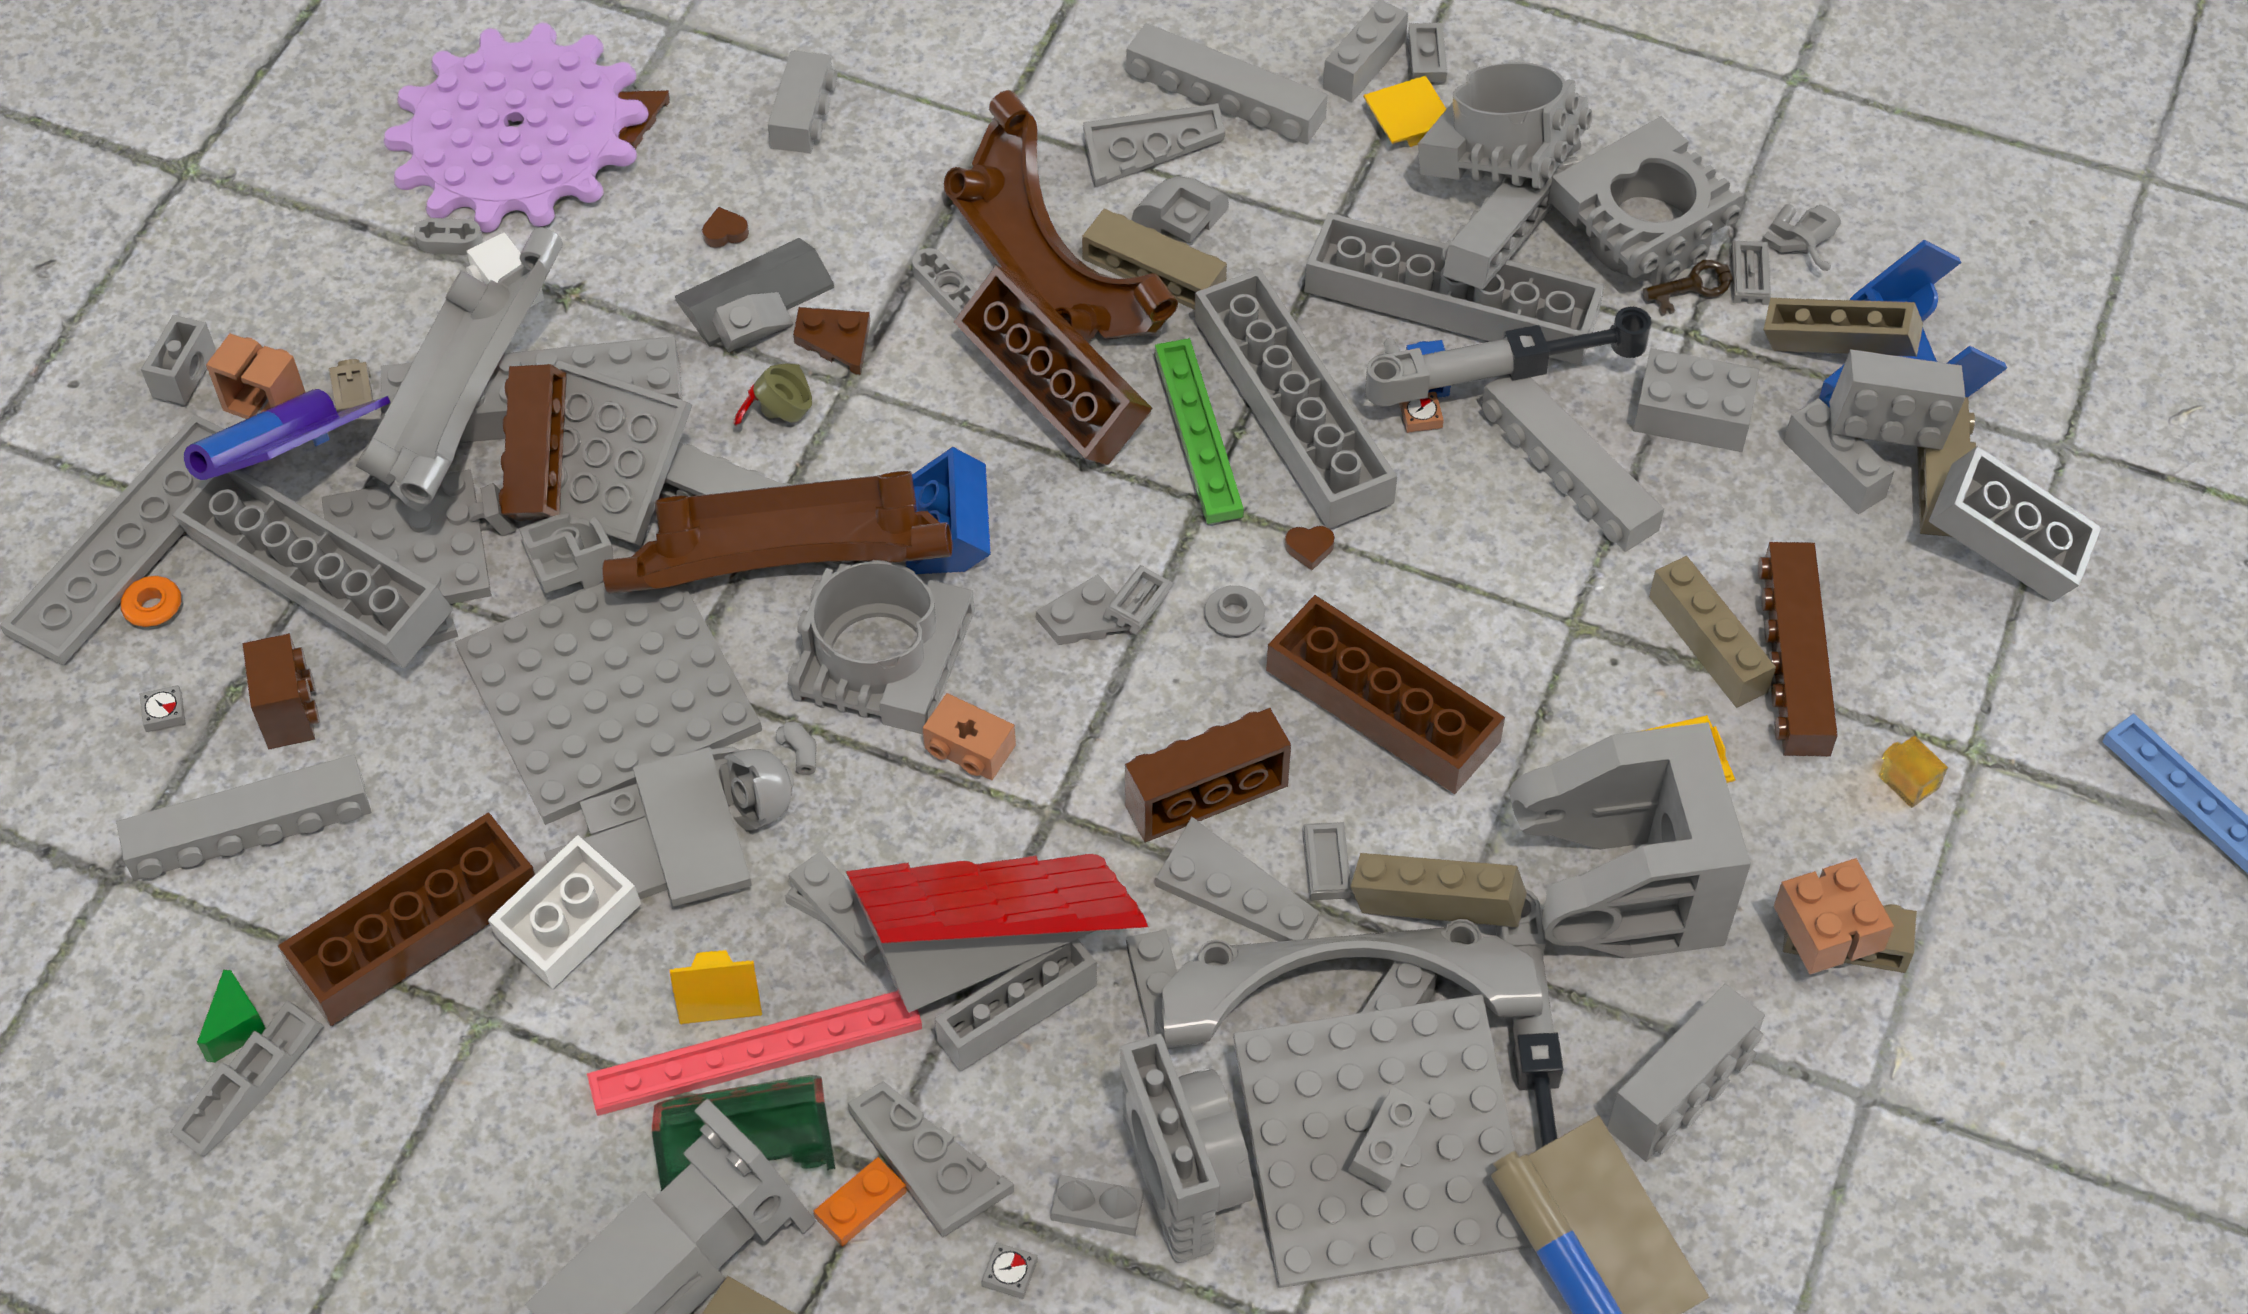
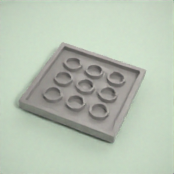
M558 360L555 367L567 373L560 515L570 513L571 518L587 520L595 517L601 523L606 535L641 546L655 509V501L659 498L692 405L686 401Z
M471 469L446 473L432 502L420 512L407 506L390 490L392 484L322 497L323 513L326 521L436 585L449 604L492 596L479 519L471 521L468 507L477 502Z

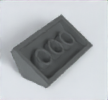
M797 238L675 295V301L707 345L711 347L722 341L712 321L716 308L751 294L778 292L786 309L789 310L835 287L816 249L801 238Z

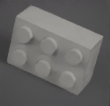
M1650 348L1633 431L1743 452L1760 369Z
M1850 349L1829 402L1832 434L1942 450L1965 400L1962 366Z

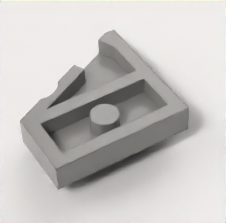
M1098 574L1036 611V620L1058 645L1077 643L1082 639H1105L1106 633L1129 630V635L1134 634L1130 632L1131 625L1126 623L1124 627H1121L1117 624L1118 618L1113 616L1108 620L1103 617L1106 607L1116 594ZM1124 603L1120 606L1124 610L1127 608Z

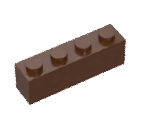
M551 364L509 366V377L505 382L507 415L503 419L505 451L501 456V467L504 474L503 488L499 493V504L502 509L501 514L517 521L544 520L560 515L567 373Z

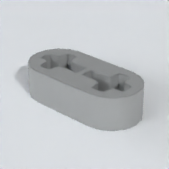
M427 218L416 224L414 228L417 246L424 253L467 255V250L483 243L480 226L477 222L469 219Z

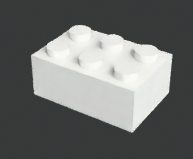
M577 835L494 913L488 921L496 938L554 989L641 905V901L635 885Z

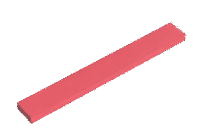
M898 991L593 1071L587 1073L595 1111L597 1116L921 1030L922 1022L918 1009L908 1013Z

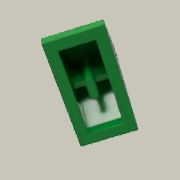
M223 969L197 1041L206 1061L212 1063L243 1047L254 1031L262 1034L266 1029L257 1010L231 970Z

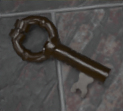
M1705 259L1692 268L1688 277L1643 288V296L1646 302L1655 300L1660 306L1659 312L1661 316H1665L1667 310L1669 314L1675 312L1673 303L1669 302L1670 296L1692 291L1705 297L1717 298L1728 290L1730 283L1733 282V277L1728 265ZM1708 268L1715 269L1714 271L1720 286L1712 289L1704 287L1702 278L1699 275L1700 272Z

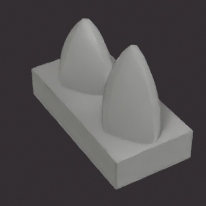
M1060 1175L1051 1211V1221L1135 1236L1144 1198V1190Z

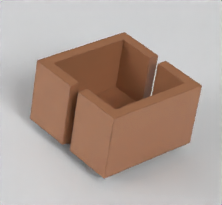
M229 333L206 364L223 411L245 419L255 416L267 399L268 403L261 412L306 393L295 359L290 353L283 349L262 347L259 342L249 337L242 338Z
M1857 858L1823 868L1820 878L1816 871L1781 882L1774 903V908L1809 974L1844 964L1847 955L1853 961L1884 951L1894 928L1892 921Z

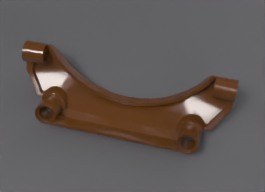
M1005 90L1000 92L989 104V111L994 118L988 125L972 161L973 168L971 170L960 167L951 168L944 178V191L946 195L950 197L1001 267L1019 273L1087 342L1095 336L1097 331H1099L1103 338L1107 339L1156 333L1177 310V299L1155 273L1130 279L1111 278L1085 265L1068 249L1054 228L1041 192L1037 166L1036 120L1013 91Z
M896 471L876 476L697 496H672L658 499L655 501L659 532L656 533L657 540L647 542L631 557L604 560L602 569L605 589L608 594L665 588L718 575L790 564L873 560L906 562L951 557L953 542L948 522H938L928 511L916 512L917 506L912 472Z

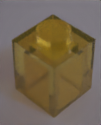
M1914 735L1902 744L1895 742L1882 755L1884 761L1878 776L1909 807L1913 808L1941 787L1948 767Z

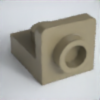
M347 359L339 361L337 367L329 368L337 412L373 401L369 378L371 377L370 369L366 362L360 363L358 359Z

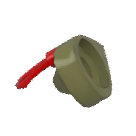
M778 364L767 368L748 390L749 395L737 411L733 419V425L741 424L745 413L754 400L761 402V412L770 419L781 418L790 423L800 421L812 406L811 391L800 365Z

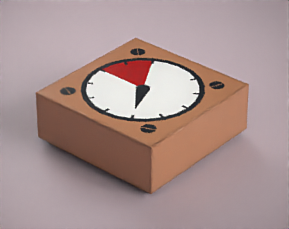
M1429 392L1427 398L1399 403L1407 433L1443 428L1444 420L1436 392Z

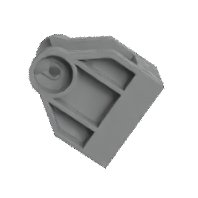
M1709 722L1611 735L1550 766L1537 768L1525 773L1512 783L1509 795L1514 815L1521 831L1526 834L1554 836L1600 850L1647 843V845L1640 846L1582 875L1563 879L1547 887L1541 921L1545 937L1548 941L1561 946H1582L1629 959L1725 946L1751 862Z

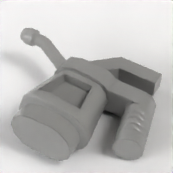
M1785 204L1770 225L1771 230L1785 240L1767 232L1763 236V242H1768L1770 247L1779 252L1802 251L1810 253L1814 263L1821 270L1829 271L1831 268L1830 264L1819 258L1815 247L1817 244L1835 235L1837 228L1841 225L1840 217L1830 208L1824 205H1817L1815 208L1806 210L1798 223L1792 226L1789 222L1796 214V208L1791 204Z

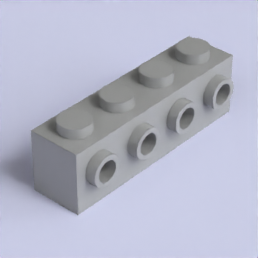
M1076 939L1018 965L1010 972L935 1017L938 1043L960 1071L964 1070L1096 987L1097 962L1080 940Z

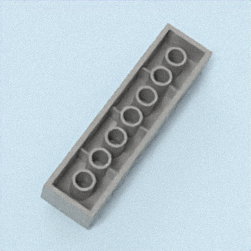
M1329 212L1306 264L1305 292L1491 342L1502 340L1504 338V331L1540 325L1546 341L1592 333L1600 313L1605 286L1604 284L1508 260L1486 287L1480 289L1443 276L1445 262L1441 260V256L1446 243ZM1587 348L1550 355V357L1581 365Z
M1259 268L1196 292V323L1326 527L1331 529L1394 504L1397 484L1396 473L1262 270Z
M675 336L504 353L480 396L459 443L505 439L503 431V419L507 415L505 382L509 377V366L544 364L556 366L559 360L682 400L680 361ZM412 363L381 366V398L388 396L390 402H392ZM391 403L381 407V420Z
M240 469L203 480L173 513V517L193 540L402 668H405L453 611V608L436 585Z

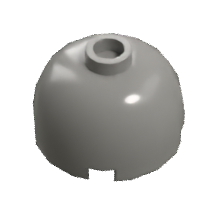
M761 749L740 750L726 755L724 758L728 762L720 765L719 776L728 806L735 805L742 815L733 817L735 821L745 830H756L779 819L788 809L792 796L794 778L789 767L784 765L779 758L769 751Z

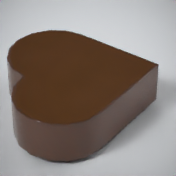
M718 206L702 228L704 242L714 248L725 246L728 242L740 243L749 235L748 222L744 217Z
M1316 526L1311 529L1295 527L1286 534L1285 549L1289 555L1310 570H1313L1333 551L1335 536L1325 526Z

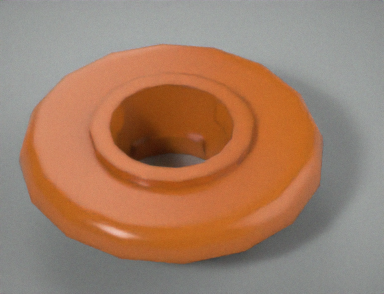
M161 576L143 577L133 582L125 590L121 598V612L124 618L133 625L142 627L157 626L168 621L177 613L181 605V591L177 584ZM150 599H161L160 602L153 607H142L143 604Z

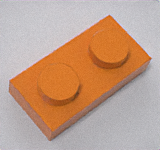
M877 1157L813 1210L814 1218L843 1247L907 1193L906 1184Z

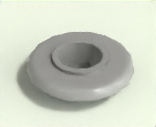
M1229 585L1219 588L1209 596L1205 603V617L1209 625L1217 632L1227 636H1243L1253 632L1260 626L1265 616V605L1261 597L1252 589L1243 586ZM1237 604L1245 610L1238 614H1232L1224 608Z

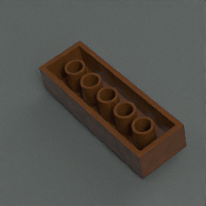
M996 265L953 321L1085 459L1109 465L1153 409L1019 273Z
M1316 595L1305 604L1268 644L1266 671L1453 794L1460 790L1501 743L1505 716Z
M488 812L278 945V948L288 970L329 1025L332 1026L490 924L488 919L533 878L535 872L530 862Z

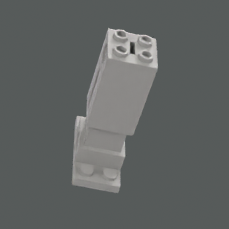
M706 1099L694 1110L705 1123L700 1129L703 1135L683 1153L691 1164L653 1200L643 1191L524 1305L532 1314H691L726 1279L718 1269L755 1233L766 1241L781 1225L787 1227L791 1222L805 1233L816 1220L763 1153L713 1103Z

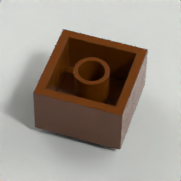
M290 633L242 643L250 705L268 750L315 740L313 724L320 723L316 702L311 700L310 692L315 691V685L311 669H307L303 648H295Z

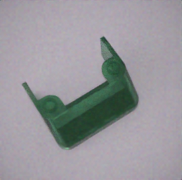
M819 1075L798 1076L667 1099L654 1105L651 1133L661 1192L691 1164L683 1153L703 1135L700 1129L705 1123L694 1110L706 1099L713 1103L763 1153L768 1161L791 1157L792 1162L801 1163L802 1168H816L826 1164L827 1170L836 1169L822 1077Z

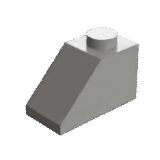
M778 292L751 294L716 308L712 320L727 353L793 326V322Z

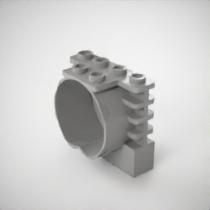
M1507 62L1476 68L1466 76V84L1454 90L1453 102L1418 143L1420 175L1460 180L1468 170L1472 172L1474 180H1482L1484 176L1492 177L1493 182L1501 183L1505 178H1512V184L1516 186H1521L1529 177L1532 178V187L1541 189L1547 180L1553 177L1560 163L1566 160L1567 154L1572 147L1578 144L1585 130L1590 128L1593 113L1592 109L1588 108V98L1579 97V94L1575 93V80L1567 79L1565 82L1561 74L1543 65L1526 62Z
M1660 116L1553 176L1549 202L1575 227L1582 223L1587 226L1586 233L1590 238V247L1595 256L1606 267L1614 272L1617 271L1635 279L1650 280L1651 284L1658 285L1666 280L1671 281L1675 279L1683 270L1696 265L1708 257L1713 233L1724 226L1733 225L1740 218L1744 196L1739 191L1732 193L1729 190L1730 183L1725 178L1718 180L1715 177L1716 170L1711 165L1704 167L1701 164L1702 157L1697 152L1692 154L1687 152L1689 141ZM1646 197L1666 202L1679 209L1684 215L1670 221L1649 222L1627 214L1620 206L1630 198Z
M873 560L872 562L859 563L852 566L850 563L841 562L836 572L833 569L826 568L821 580H816L813 584L810 596L811 604L808 611L803 610L799 617L797 631L802 634V655L798 664H792L788 674V685L792 686L793 698L799 701H803L804 697L815 699V704L823 707L826 702L835 704L837 709L843 712H847L848 708L859 710L860 716L867 718L870 713L879 715L882 718L883 725L923 734V726L939 705L974 615L973 590L929 580L926 586L914 571L900 564L887 561ZM872 617H888L899 620L910 626L917 633V640L909 650L886 659H854L833 649L837 638L846 628L860 620Z
M1162 1033L1121 1045L1120 1070L1124 1078L1123 1123L1173 1258L1178 1262H1185L1210 1254L1214 1250L1216 1212L1252 1201L1254 1195L1253 1178L1246 1145L1237 1119L1231 1110L1223 1083L1217 1072L1210 1068L1178 1077Z

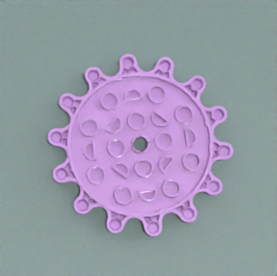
M547 23L535 25L531 34L525 40L516 43L506 42L502 34L496 29H486L480 35V48L478 51L466 57H457L447 51H439L432 58V70L438 76L432 84L422 87L408 85L399 90L398 105L402 109L413 113L414 116L405 124L387 129L384 135V144L388 150L407 151L412 154V157L407 163L396 169L394 183L402 190H410L422 185L433 188L434 191L427 200L426 211L430 218H446L457 208L469 207L475 211L474 221L480 226L481 232L486 233L498 228L505 214L518 210L525 212L530 223L534 226H546L555 217L553 207L559 198L572 195L585 203L595 202L603 195V187L596 180L598 170L607 165L628 166L636 160L637 153L635 148L630 143L619 139V132L625 126L643 123L648 118L649 113L647 107L640 101L624 100L618 97L622 89L631 85L636 80L635 69L626 62H619L611 66L597 65V58L602 54L604 47L595 35H585L569 46L556 45L557 34ZM509 120H510L511 122H515V121H522V122H523L521 125H519V126H517V127L508 126V125H509V122H508Z

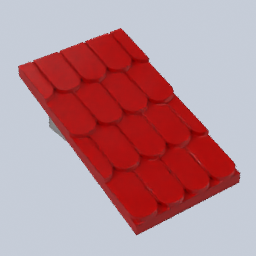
M1084 854L1041 861L1038 860L1037 856L980 864L970 861H955L910 868L909 863L846 871L890 977L908 1013L1096 930L1148 927L1145 916L1139 909L1137 902L1128 894L1126 887L1119 882L1116 874L1106 864L1105 859L1096 854Z

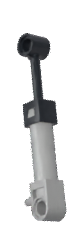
M1625 307L1617 312L1614 325H1611L1610 329L1546 341L1540 325L1504 331V338L1502 340L1422 355L1420 348L1400 351L1395 340L1388 338L1384 341L1386 354L1373 357L1367 365L1365 395L1375 405L1390 406L1427 398L1429 389L1506 374L1510 375L1512 381L1546 375L1550 355L1611 344L1614 352L1622 357L1636 358L1646 351L1652 324L1651 317L1642 308Z
M1526 889L1527 894L1522 910V915L1525 917L1520 918L1519 926L1495 925L1498 937L1533 958L1536 975L1541 985L1542 1014L1512 1017L1515 1036L1513 1057L1517 1086L1519 1090H1534L1541 1145L1544 1147L1558 1139L1551 1089L1559 1088L1564 1068L1559 1034L1554 1033L1543 959L1545 940L1547 939L1541 921L1540 903L1536 895Z

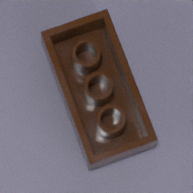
M1271 708L1260 712H1249L1237 721L1224 726H1213L1201 735L1188 740L1174 741L1167 748L1152 754L1138 755L1126 763L1125 807L1144 843L1186 827L1191 817L1199 822L1288 787L1291 743Z

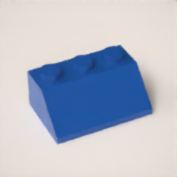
M951 447L912 474L917 506L916 512L928 511L938 522H948L953 542L952 556L906 561V567L914 571L915 574L965 572L991 555L986 464L955 447Z

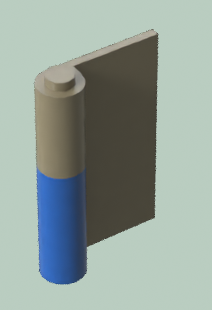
M1599 1115L1530 1155L1525 1154L1519 1157L1517 1152L1513 1151L1493 1164L1497 1171L1490 1176L1572 1314H1683L1710 1298Z

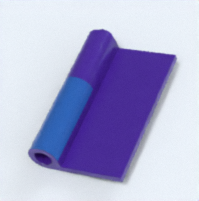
M312 389L190 444L184 451L185 466L195 478L207 480L270 460L310 440L313 441L315 446H318L330 440L327 432L391 402L389 397L386 396L337 412L332 399L326 392L320 389Z

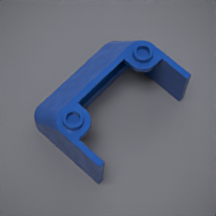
M1924 239L1857 291L1850 300L1915 302L1923 322L1932 315L1938 304V293L1934 284L1960 265L1961 260L1954 254ZM1923 328L1917 357L1899 356L1937 362ZM1968 346L1947 362V364L1962 366L1965 397L1971 396L2007 369L2005 362L1972 346Z

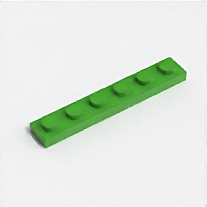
M1187 338L1155 344L1157 363L1207 524L1243 518L1244 507L1191 339Z

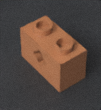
M948 693L945 694L923 726L924 747L931 755L941 760L948 759L960 765L969 774L974 776L981 775L990 780L994 779L1016 746L1014 724Z

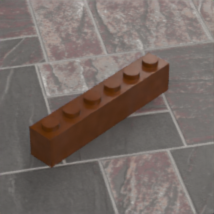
M1769 542L1765 557L1759 558L1758 577L1760 580H1765L1766 588H1763L1761 596L1762 610L1768 611L1769 620H1766L1765 641L1772 644V652L1769 653V659L1776 666L1774 672L1776 684H1773L1771 694L1772 706L1779 709V717L1775 721L1776 740H1782L1783 756L1831 757L1838 733L1815 543Z

